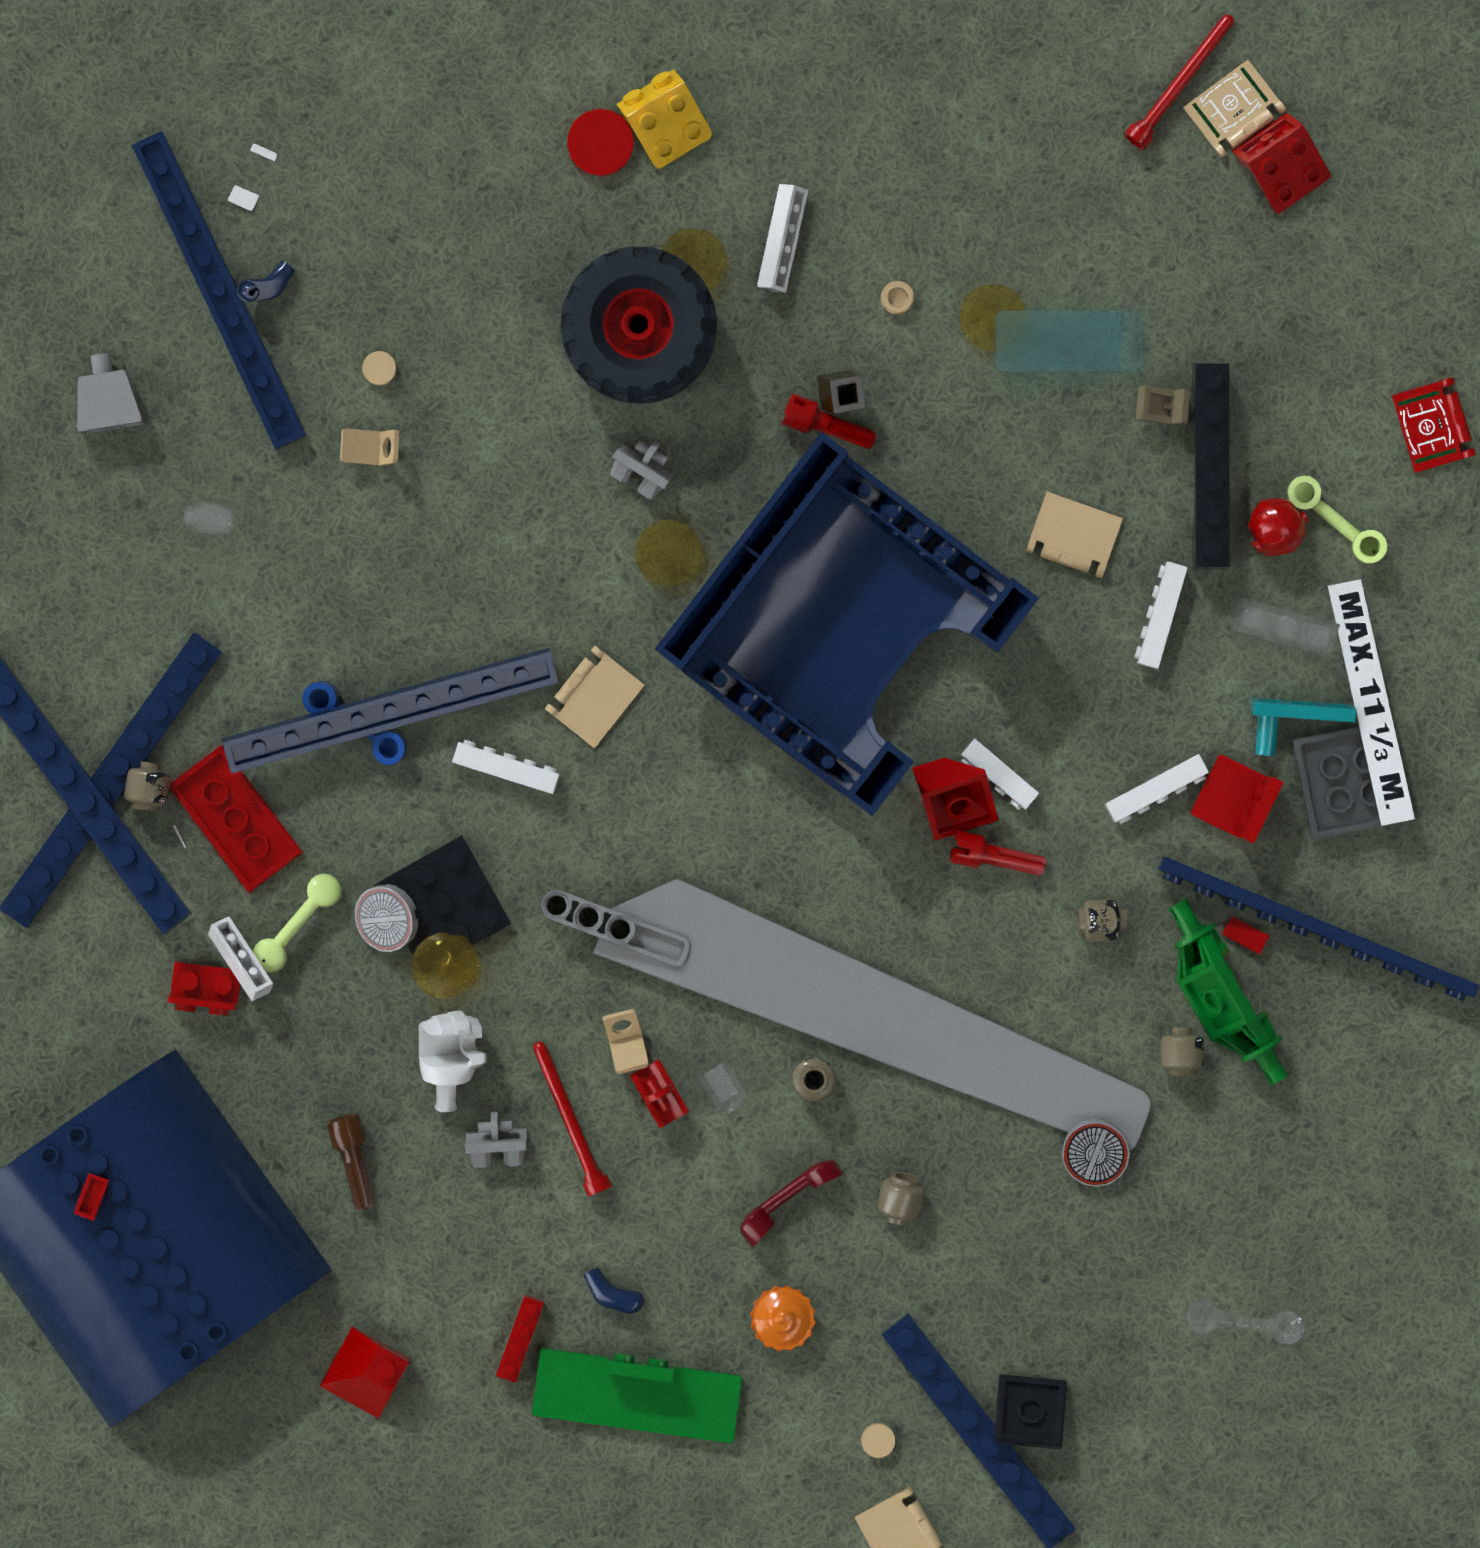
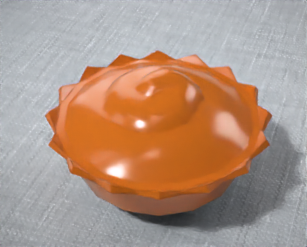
M788 1285L784 1287L774 1286L769 1291H763L761 1297L754 1301V1308L750 1312L752 1318L750 1327L755 1331L756 1339L762 1341L766 1348H774L777 1352L784 1349L792 1351L796 1346H803L805 1340L812 1336V1328L816 1324L814 1319L816 1310L811 1306L810 1298L804 1296L801 1290L792 1289Z

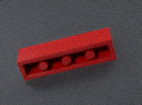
M526 1294L524 1295L496 1373L497 1377L516 1383L545 1301Z

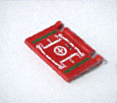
M1453 377L1392 395L1414 473L1476 455L1475 448L1461 452L1459 444L1472 441L1458 392L1444 396L1442 388L1455 384Z

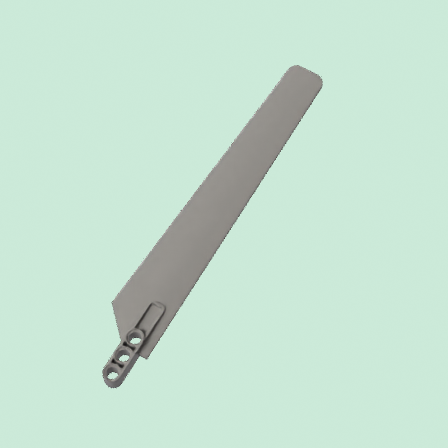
M675 879L611 909L559 890L550 891L542 899L541 907L546 917L599 937L593 954L1067 1133L1081 1121L1095 1118L1118 1126L1127 1137L1130 1150L1136 1146L1151 1105L1149 1097L1143 1090L680 879ZM553 896H561L566 901V910L561 915H553L548 911L547 902ZM584 908H593L598 913V922L593 927H584L579 922V913ZM616 920H625L630 925V933L624 939H616L611 934V925Z

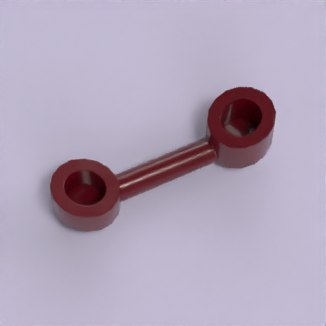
M825 1160L810 1166L804 1173L761 1205L752 1209L742 1221L740 1233L753 1249L775 1224L770 1216L771 1213L809 1185L814 1189L843 1175L844 1172L834 1160Z

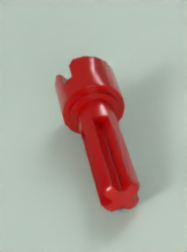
M794 393L790 396L784 411L785 417L781 421V425L805 434L814 429L866 449H871L876 439L874 431L820 410L818 402Z
M959 830L954 835V840L957 841L956 844L961 848L954 847L951 849L950 863L978 868V866L984 863L1038 876L1042 875L1045 870L1046 858L1044 856L987 844V840H984L982 835Z

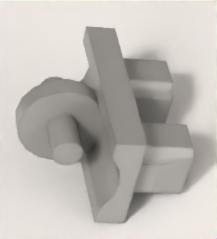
M655 439L651 446L646 445L640 440L635 448L623 443L612 457L615 459L610 475L620 482L626 483L633 471L638 473L644 479L637 491L652 500L662 489H665L670 484L675 473L663 467L668 457L658 452L662 442Z
M491 1112V1122L478 1123V1131H466L465 1154H470L474 1168L491 1166V1152H503L504 1165H522L524 1151L527 1150V1128L512 1129V1121H499L498 1112Z

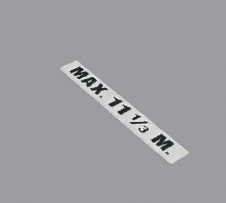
M1361 579L1329 585V594L1381 826L1415 819Z

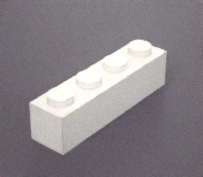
M976 739L961 754L963 757L961 761L963 763L985 769L988 781L990 780L996 785L993 789L1002 796L1007 794L1012 799L1010 803L1018 810L1021 807L1026 810L1039 793Z
M228 916L212 924L208 933L209 937L251 1001L269 994L273 982L231 918Z

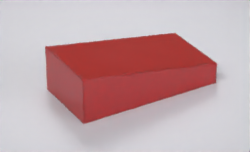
M1233 916L1230 917L1221 934L1257 954L1261 953L1269 938V935Z
M89 1173L73 1214L95 1222L109 1180Z

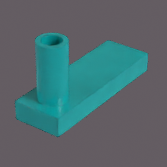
M1251 698V713L1258 715L1255 754L1275 756L1279 717L1355 722L1356 708L1348 704Z

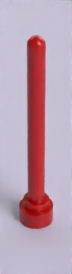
M1225 14L1221 17L1142 121L1138 120L1136 124L1132 123L1123 135L1129 142L1140 150H1146L1153 140L1152 135L1154 134L1153 128L1233 25L1234 18L1232 15Z
M541 1041L536 1042L533 1045V1051L586 1175L583 1177L585 1181L583 1187L587 1197L613 1187L608 1175H604L602 1169L598 1170L545 1043Z

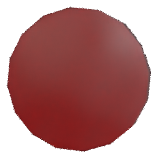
M598 108L587 111L575 119L568 131L567 147L570 158L578 169L589 175L605 177L616 174L627 165L633 153L634 138L631 127L622 116L612 110Z

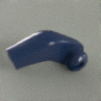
M281 260L276 268L265 278L241 281L236 289L237 296L240 300L247 303L276 298L282 293L295 270Z
M599 1267L583 1275L594 1299L603 1307L627 1314H634L644 1304V1297L640 1292L613 1286L603 1275Z

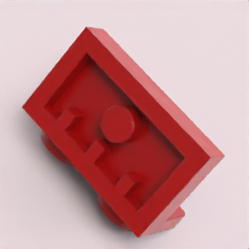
M174 962L171 993L168 996L167 1003H175V1010L195 1012L196 1006L208 1007V1014L229 1016V1010H238L241 984L230 968Z

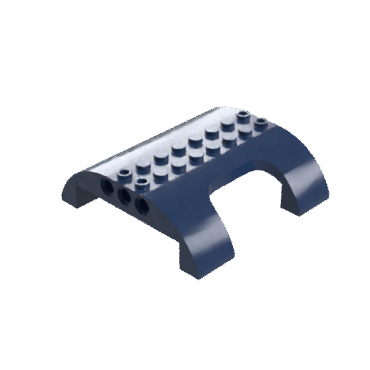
M821 432L659 642L655 650L793 759L873 816L914 763L912 759L899 749L885 741L877 733L873 722V707L888 683L918 644L930 633L942 629L958 630L998 653L1039 600V597L1013 577L1011 580L1005 577L848 457V451Z

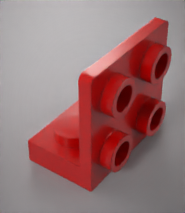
M1288 113L1232 151L1238 162L1252 172L1276 214L1283 212L1331 177L1327 166L1304 125Z
M1220 754L1217 756L1190 813L1192 816L1249 844H1253L1284 782L1272 776L1267 777Z

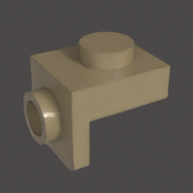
M1138 386L1135 420L1165 425L1186 424L1188 422V416L1191 412L1190 390H1170L1151 386Z

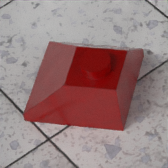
M941 758L912 767L934 841L955 835L957 830L965 832L999 821L985 769L948 758Z
M352 1326L320 1387L379 1419L411 1358Z

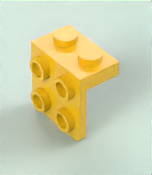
M674 69L669 72L659 73L652 79L650 84L642 89H634L624 95L623 100L616 104L623 117L631 125L649 159L656 168L666 166L709 140L712 136V131L689 89Z

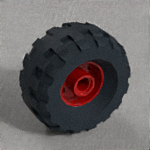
M631 246L603 254L593 260L578 274L564 300L561 312V335L569 361L575 371L589 386L613 400L632 404H647L660 402L675 396L689 387L699 377L707 366L714 350L717 337V316L715 305L707 286L690 265L664 250L652 247ZM641 318L648 321V327L643 333L636 334L631 331V325L635 320Z

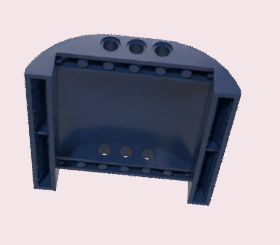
M176 1049L110 1091L0 1170V1272L110 1428L332 1271ZM89 1173L109 1180L95 1222L73 1214Z

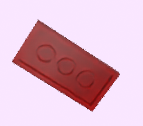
M220 745L170 783L171 791L248 893H251L303 854V851L243 771L231 774L223 745Z

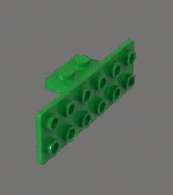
M542 1348L540 1350L532 1415L732 1443L734 1441L742 1377L735 1374L668 1365L669 1360L649 1357L648 1362L635 1361V1355L626 1353H615L613 1358Z

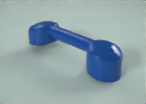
M318 681L310 684L302 695L303 705L309 713L344 705L340 702L338 689L328 681ZM387 730L366 736L373 741L372 751L374 757L384 765L398 763L407 752V742L404 736L395 730Z

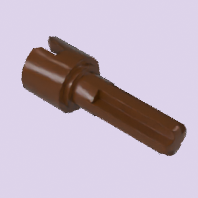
M350 1114L327 1121L332 1147L337 1149V1151H341L355 1209L366 1210L373 1207L374 1199L360 1147L366 1139L359 1115Z

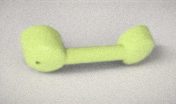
M1300 476L1290 482L1287 488L1288 500L1299 510L1311 508L1352 542L1351 550L1353 556L1358 561L1372 564L1385 556L1387 552L1385 537L1376 530L1360 532L1321 500V488L1316 479L1310 476Z
M323 873L314 876L307 885L308 899L274 939L266 938L260 940L255 945L253 953L265 972H277L284 967L287 962L285 946L318 907L327 908L339 901L342 888L340 882L335 877Z

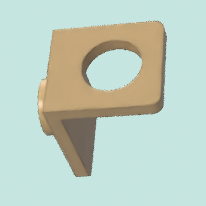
M342 429L341 462L377 466L398 463L399 430L379 432ZM389 440H390V441H391V451H390V454H389V456H388V454H387V445H388V442H389Z
M635 1009L603 1016V1024L609 1040L616 1073L623 1074L648 1067L649 1062ZM620 1020L631 1022V1025L624 1030H616L612 1027L614 1023Z

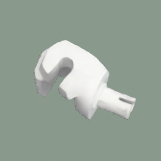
M452 1011L432 1016L430 1019L419 1024L420 1071L425 1082L436 1085L435 1109L439 1112H453L457 1109L456 1085L469 1082L475 1069L487 1062V1053L478 1051L475 1046V1039L482 1038L481 1024L477 1018L466 1016L463 1011Z

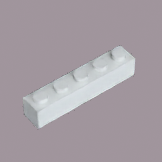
M779 184L757 287L772 292L786 293L808 190L795 185Z
M1168 561L1165 563V566H1160L1158 577L1161 578L1159 586L1155 585L1152 593V597L1155 598L1154 605H1149L1146 614L1149 622L1147 626H1143L1140 638H1143V643L1141 647L1137 646L1134 658L1138 659L1137 664L1156 670L1159 668L1187 567Z
M464 740L463 743L458 742L452 760L453 763L554 795L560 774L556 773V768L545 765L544 769L536 767L537 762L524 759V762H520L512 754L504 752V756L495 754L496 749L484 746L482 750L476 748V743L467 740Z
M1197 754L1104 805L1114 823L1119 821L1122 824L1132 819L1130 814L1136 811L1141 814L1150 809L1149 804L1155 801L1157 804H1160L1169 799L1168 794L1174 791L1176 794H1179L1188 789L1186 786L1188 783L1194 781L1197 784L1205 780V774L1209 772L1202 758Z

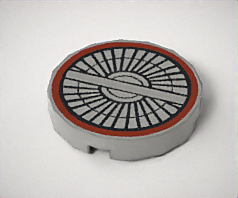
M389 884L378 885L366 890L359 897L355 907L356 926L366 943L378 951L392 952L407 946L415 938L418 929V918L416 919L414 912L416 910L415 904L408 894L397 886Z
M1095 1118L1081 1121L1071 1128L1066 1135L1062 1148L1064 1167L1071 1177L1081 1184L1094 1187L1111 1184L1122 1176L1128 1166L1130 1149L1127 1137L1113 1123L1110 1124Z

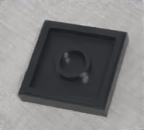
M999 1374L993 1443L1061 1450L1067 1381Z

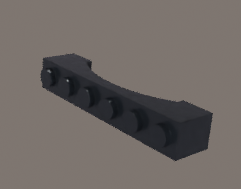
M1195 363L1192 367L1194 422L1192 570H1226L1230 567L1229 363Z

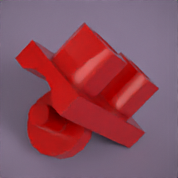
M660 1059L630 1075L659 1128L666 1126L689 1112Z

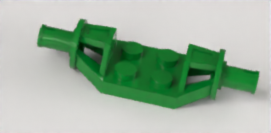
M1187 898L1168 908V911L1172 914L1183 933L1182 939L1174 944L1175 948L1179 949L1177 983L1210 1040L1241 1055L1240 1060L1242 1063L1250 1059L1256 1060L1270 1086L1289 1076L1273 1050L1276 1048L1275 1045L1281 1042L1283 1038L1281 1035H1276L1265 1011L1258 1014L1254 1013L1250 1001L1240 989L1232 970L1223 959L1230 951L1214 929L1217 926L1215 921L1206 926L1205 924H1200ZM1195 942L1198 944L1202 960L1196 965L1193 948ZM1242 1031L1256 1045L1252 1046L1235 1033Z

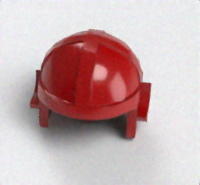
M1283 498L1263 499L1257 503L1250 516L1248 528L1254 539L1250 544L1258 554L1263 553L1265 557L1292 553L1303 541L1307 533L1305 524L1309 523V519L1304 511L1298 512L1290 500Z

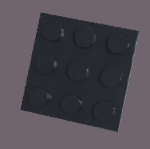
M463 835L374 884V887L386 884L395 885L404 890L413 900L416 907L414 912L416 919L418 918V929L415 938L407 946L422 973L429 971L512 924Z

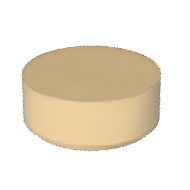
M893 281L883 288L881 304L886 312L898 316L907 313L912 308L914 292L907 283Z
M376 351L365 358L362 371L365 378L371 384L384 386L395 378L397 366L394 359L388 353Z
M873 1423L864 1429L861 1436V1444L868 1455L882 1458L892 1452L895 1446V1436L892 1429L886 1424Z

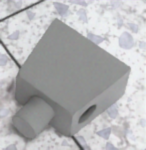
M110 353L90 356L93 375L78 377V432L85 435L146 425L129 373L126 370L113 371Z

